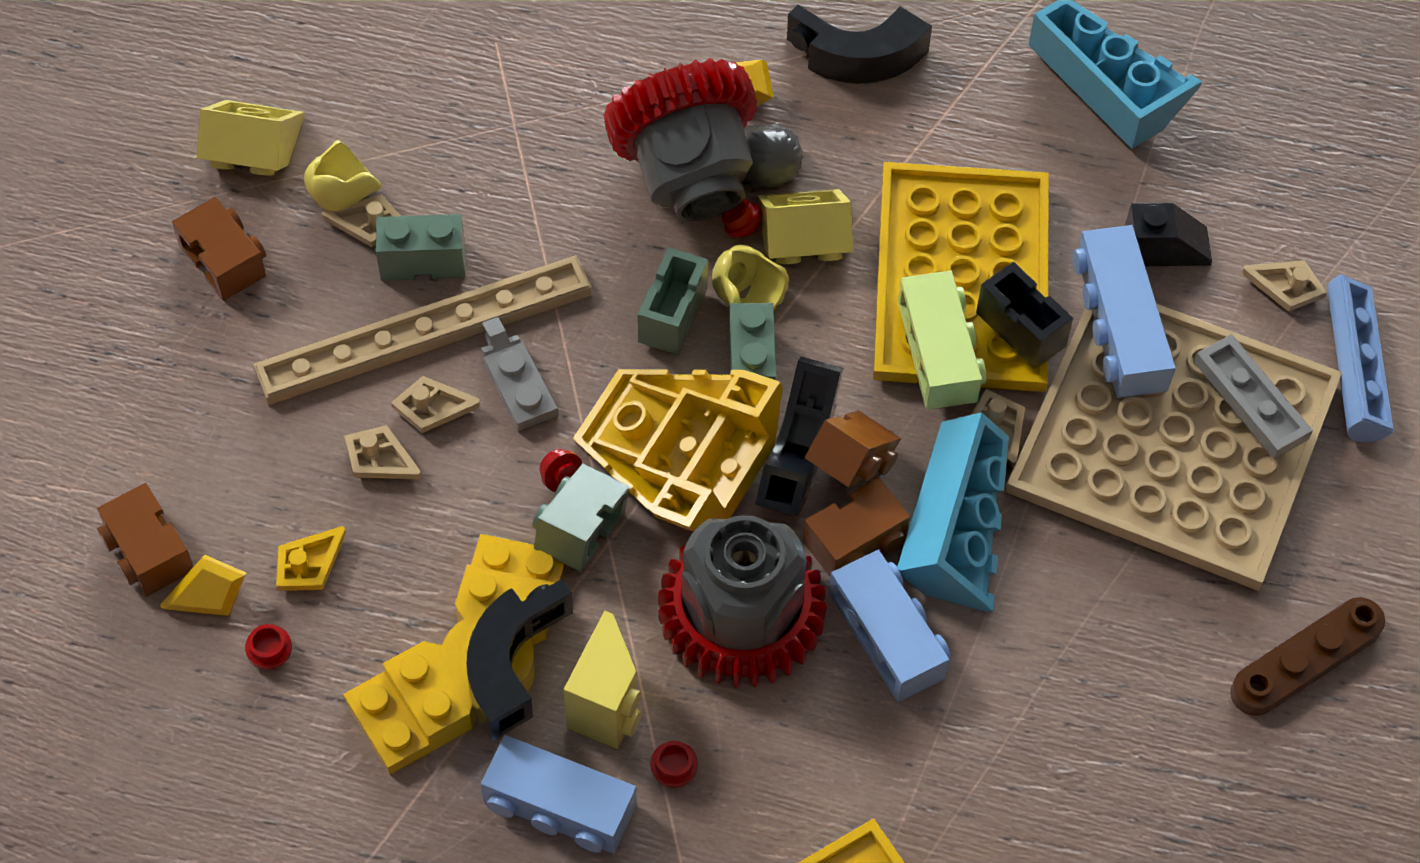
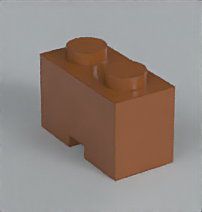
M216 197L172 221L179 246L196 268L204 264L209 271L204 274L205 279L223 301L266 277L262 260L266 257V252L256 236L248 237L245 234L243 223L235 210L231 207L226 210Z
M857 410L845 414L844 418L837 416L825 420L805 459L847 487L863 481L868 482L881 474L883 476L886 475L898 458V453L895 452V449L901 438Z
M879 477L850 493V504L839 509L833 503L807 518L804 522L803 542L830 577L831 572L878 549L881 553H892L901 547L906 540L910 516Z
M146 482L97 508L103 525L97 527L102 541L109 552L116 548L118 549L123 559L117 561V564L124 578L130 586L137 582L146 597L186 576L194 567L186 546L171 522L169 524L166 523L162 516L164 514L163 509Z

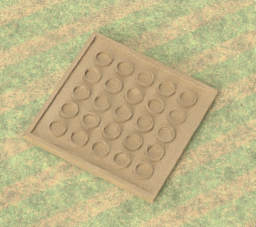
M1156 304L1176 368L1169 390L1167 392L1117 398L1113 382H1107L1104 376L1103 359L1105 354L1102 345L1097 346L1094 340L1093 321L1095 319L1092 309L1087 310L1085 308L1007 482L1005 492L1259 591L1342 372ZM1231 334L1313 430L1309 440L1275 459L1194 363L1197 352Z

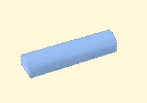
M1340 274L1328 283L1327 292L1338 370L1342 372L1340 384L1347 434L1350 439L1357 442H1374L1391 435L1394 431L1373 291L1371 286Z

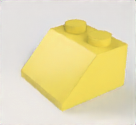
M224 100L200 109L196 158L210 160V166L213 168L234 169L236 164L249 166V172L252 174L274 175L275 171L289 165L304 120V112Z
M840 189L758 195V205L762 210L760 220L764 248L769 259L776 258V263L794 264L801 262V256L817 255L818 260L833 261L842 259V253L853 252L851 202Z
M604 610L563 689L567 729L618 750L624 736L632 737L640 722L642 711L638 710L637 706L640 701L641 691L637 690L636 669L615 617L612 613Z

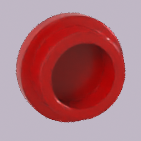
M744 199L737 207L722 215L725 232L732 238L751 235L760 225L762 210L756 203H750L749 200Z
M564 449L552 450L540 463L539 471L542 483L550 491L556 492L563 478L566 476L571 478L582 465V460L572 451Z
M263 624L256 627L248 636L245 643V652L248 660L255 667L265 670L275 669L282 666L289 659L292 653V641L287 631L273 624Z
M665 742L658 746L652 754L650 762L653 777L666 787H682L692 781L697 773V756L694 750L683 742Z

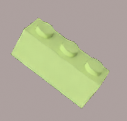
M952 270L902 277L898 305L926 410L976 403L980 386L986 384V369L983 359H976L973 349L976 347V333L973 323L966 322L963 313L966 311V298L963 287H956Z

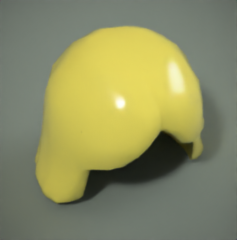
M336 140L321 156L316 157L309 164L304 174L305 188L308 194L323 210L340 211L347 209L382 188L381 182L339 140Z
M744 245L733 246L729 250L724 251L717 259L712 272L713 289L729 308L730 303H773V310H775L776 306L783 302L789 287V275L784 267L772 262L758 250ZM748 286H751L746 298H740L739 293Z

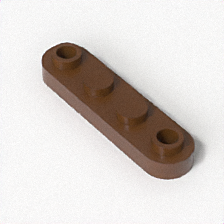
M1356 597L1344 602L1239 671L1230 690L1234 705L1245 714L1260 716L1270 712L1374 643L1385 626L1383 610L1378 604L1367 598ZM1356 614L1364 615L1369 619V622L1359 620ZM1256 682L1261 684L1264 691L1254 690L1250 683Z

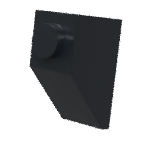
M1131 203L1125 226H1133L1145 267L1211 266L1212 256L1207 226L1174 203Z

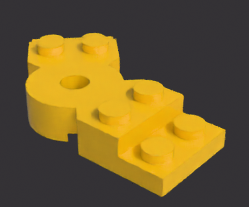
M480 534L471 565L467 564L455 601L458 623L448 632L443 644L423 641L382 663L384 672L343 694L347 706L389 775L473 728L476 716L470 697L466 662L469 641L479 618L493 601L511 588H513L520 600L524 601L535 588L544 584L550 586L563 579L567 567L566 564L552 558L551 555L541 550L534 549V544ZM549 627L528 639L514 657L512 669L527 692H529L533 685L536 672L533 645L546 639Z

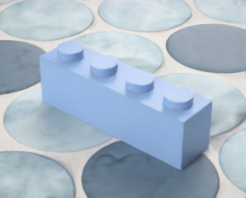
M1133 226L1082 231L1079 247L1073 250V266L1077 275L1082 274L1083 301L1087 310L1092 309L1095 319L1093 321V336L1096 345H1102L1105 354L1103 371L1106 381L1113 382L1117 398L1167 392L1176 368Z

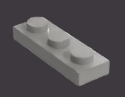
M1232 334L1197 352L1194 363L1274 459L1310 439L1313 432L1311 427Z

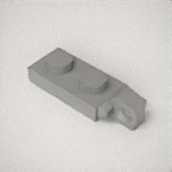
M498 317L483 322L482 325L485 330L483 335L488 346L481 348L484 366L516 430L519 432L557 417L558 408L524 342L520 341L518 335L508 338L506 330Z

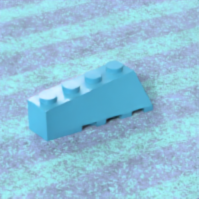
M1058 0L1035 13L1028 45L1131 149L1163 131L1201 87V80L1191 74L1187 77L1172 69V62L1161 55L1154 58L1138 48L1139 42L1129 35L1121 36L1107 28L1108 22L1073 0Z
M982 412L941 422L897 568L901 576L924 595L990 612L994 609L995 595L988 593L990 575L997 574L998 556L992 554L994 531L1001 530L1002 514L999 513L996 500L997 492L1004 491L1009 436Z

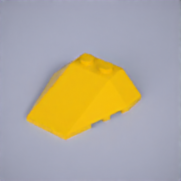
M618 369L573 439L614 479L629 485V493L656 518L684 529L695 531L707 519H728L732 516L772 452L776 442L783 386L779 381L746 370H731L730 375L708 374L707 370H693L692 374H671L668 369Z

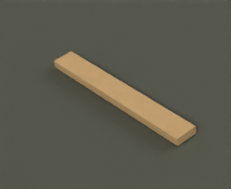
M575 255L254 363L253 366L269 406L484 333L485 330L482 323L496 317L500 319L504 326L592 296V287Z

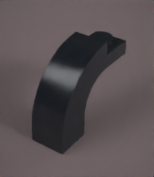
M799 4L788 13L787 40L798 50L809 54V70L835 81L860 84L888 80L912 68L929 52L932 25L901 6L882 24L865 31H846L836 28Z
M802 356L799 358L783 423L775 446L764 463L755 505L796 517L799 516L818 470V467L805 459V456L824 421L834 417L837 405L835 404L844 368Z
M563 579L550 586L544 584L535 588L524 601L520 600L513 588L507 590L484 611L472 632L466 662L470 697L476 716L492 741L533 718L532 698L514 673L512 663L517 651L528 639L573 613L572 592Z

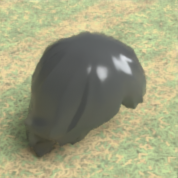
M779 124L746 126L744 130L751 149L753 164L742 183L763 189L778 188L782 184L786 185L789 182H793L794 178L799 175L803 159L798 137L793 134L792 130Z

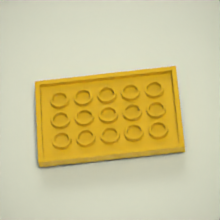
M883 162L873 380L919 383L898 305L900 281L902 277L952 270L956 287L962 286L964 289L966 311L963 313L966 322H972L974 325L976 347L973 349L976 359L982 358L985 364L986 384H982L980 388L1046 392L1048 385V360L1038 368H1032L976 313L981 284L1013 261L1037 283L1036 289L1045 298L1048 297V172Z

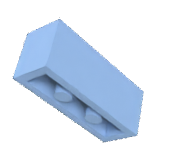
M879 549L831 572L829 595L897 703L946 678L951 654L945 640L939 634L934 636L926 623L927 617L921 603L916 598L910 599L903 588V579L897 566L893 562L887 563Z
M504 735L480 784L483 802L487 803V807L494 813L507 818L517 815L529 820L534 828L549 835H556L557 832L574 838L580 847L595 853L605 850L615 854L637 806V789L635 785L507 735Z

